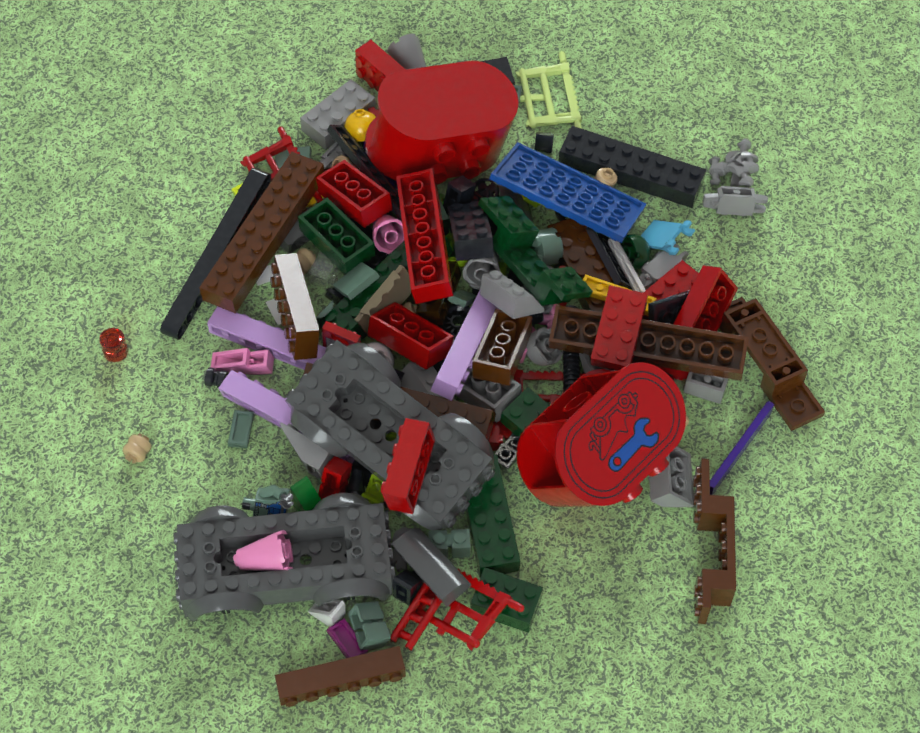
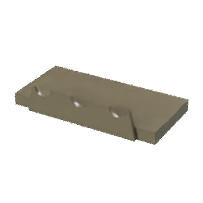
M399 265L395 271L393 270L354 319L370 339H373L368 335L370 316L394 302L401 305L411 294L409 273L404 266Z

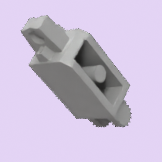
M721 186L717 189V193L704 194L702 204L703 207L716 209V213L721 215L752 216L753 213H764L766 211V207L761 205V203H767L768 197L755 194L754 188Z
M675 244L673 246L675 248L680 249V246L678 244ZM664 250L662 252L659 251L653 260L646 262L641 268L642 273L639 279L645 290L681 260L685 261L689 253L684 251L679 255H670Z

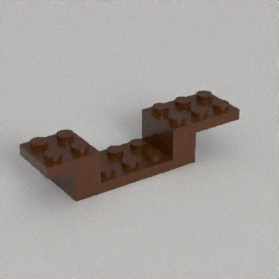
M741 297L732 301L728 310L723 313L719 329L722 333L749 337L747 352L764 374L760 387L771 403L774 404L775 409L790 430L793 431L823 417L825 414L824 409L804 383L808 369L758 300L755 298L746 302Z
M701 459L700 465L696 466L695 476H693V487L696 488L693 495V505H696V511L693 513V523H697L698 531L718 532L717 540L718 543H721V549H718V561H721V568L719 567L718 570L702 569L701 575L697 576L696 585H694V597H697L696 604H694V616H697L698 624H706L711 605L731 606L736 592L734 496L710 495L709 459Z

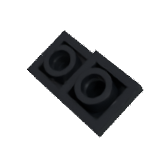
M514 433L510 435L505 444H501L495 453L497 454L499 464L507 469L517 461V445L520 437Z

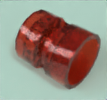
M118 328L104 330L99 337L104 357L109 362L114 363L124 360L128 354V347L123 332Z

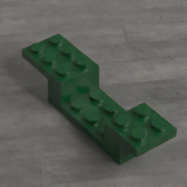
M511 197L480 198L478 205L498 227L493 237V249L542 306L566 303L572 299L591 296L593 291L576 273L575 269L572 267L549 269L535 251L531 249L539 230Z

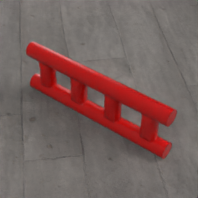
M425 583L421 586L390 636V641L394 643L397 642L399 637L408 641L405 647L412 651L442 603L437 596L434 599L426 596L430 588ZM421 602L429 606L424 616L415 613ZM410 620L418 623L413 634L404 631Z

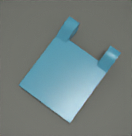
M653 220L641 236L645 238L650 248L664 250L670 255H676L679 248L673 247L676 244L675 238L681 232L686 236H692L695 229L689 228L692 224L689 220L683 223Z

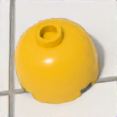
M357 109L346 118L344 127L356 142L365 141L368 126L376 116L364 109Z

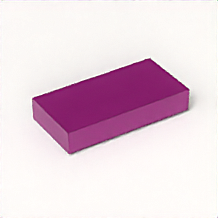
M345 618L327 628V633L345 658L368 653V650L360 651L355 632Z

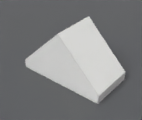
M340 599L329 601L321 607L314 603L308 610L312 616L328 627L333 626L346 615L345 603Z

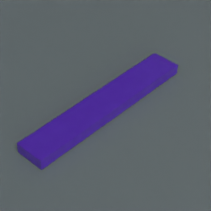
M770 401L766 402L711 478L710 495L715 493L771 415L774 404Z

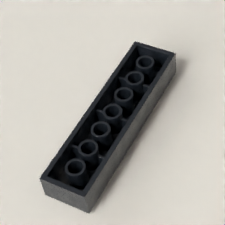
M571 126L559 151L558 162L575 170L596 176L599 169L611 168L617 175V184L689 208H693L706 174V169L575 126Z

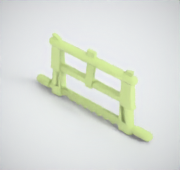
M559 52L561 64L547 67L544 65L530 69L521 68L519 72H515L516 76L521 80L523 90L520 102H525L528 114L526 127L530 126L534 129L536 126L574 123L575 127L582 129L581 115L578 111L580 107L577 105L578 101L576 100V91H574L573 77L570 75L569 62L566 60L565 52ZM563 75L570 112L555 114L547 76ZM540 77L543 94H530L527 78ZM532 101H545L548 115L535 117Z

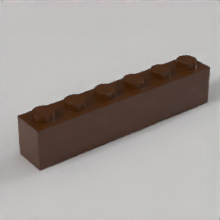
M400 646L277 674L275 675L281 706L292 707L297 705L298 702L305 700L313 702L318 700L319 697L326 695L334 697L339 695L340 692L347 690L355 692L360 690L361 687L368 685L376 687L382 682L389 680L390 682H397L402 677H406Z

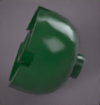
M628 234L620 244L628 259L632 261L631 264L634 270H638L648 262L651 249L642 236Z

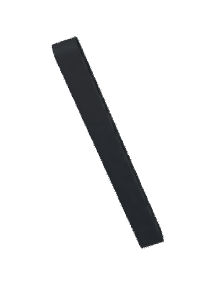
M256 168L250 170L163 320L160 328L162 334L177 340L182 338L203 301L199 287L269 186L271 181L270 173Z

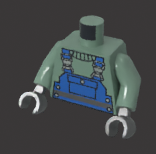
M275 484L258 488L255 499L243 498L242 509L253 511V516L287 513L288 509L294 505L291 501L293 494L290 493L289 488H279Z

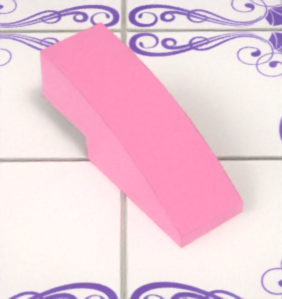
M248 348L214 352L212 354L211 367L217 371L226 370L230 372L233 370L237 373L242 372L248 375L272 374L274 356L269 350L250 352Z

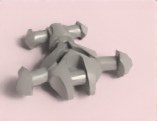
M745 138L737 143L740 151L735 153L727 162H719L720 158L716 156L709 159V163H711L709 173L712 176L710 180L711 185H719L721 182L719 177L725 176L730 172L742 178L739 181V186L751 187L754 180L749 175L759 170V165L756 164L759 160L758 156L747 151L752 146L750 140Z

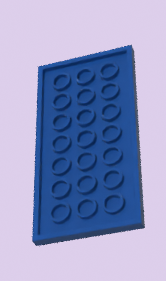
M519 142L515 144L498 164L489 178L496 184L511 189L514 193H519L531 201L540 203L546 208L552 209L562 216L571 218L579 224L585 225L595 232L602 233L620 243L624 241L646 207V203Z

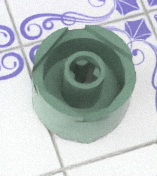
M555 228L539 230L531 246V249L535 251L546 266L559 264L561 262L559 258L563 257L562 239L556 236L555 232L558 231Z

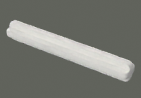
M609 239L608 245L632 289L642 293L646 290L620 242Z

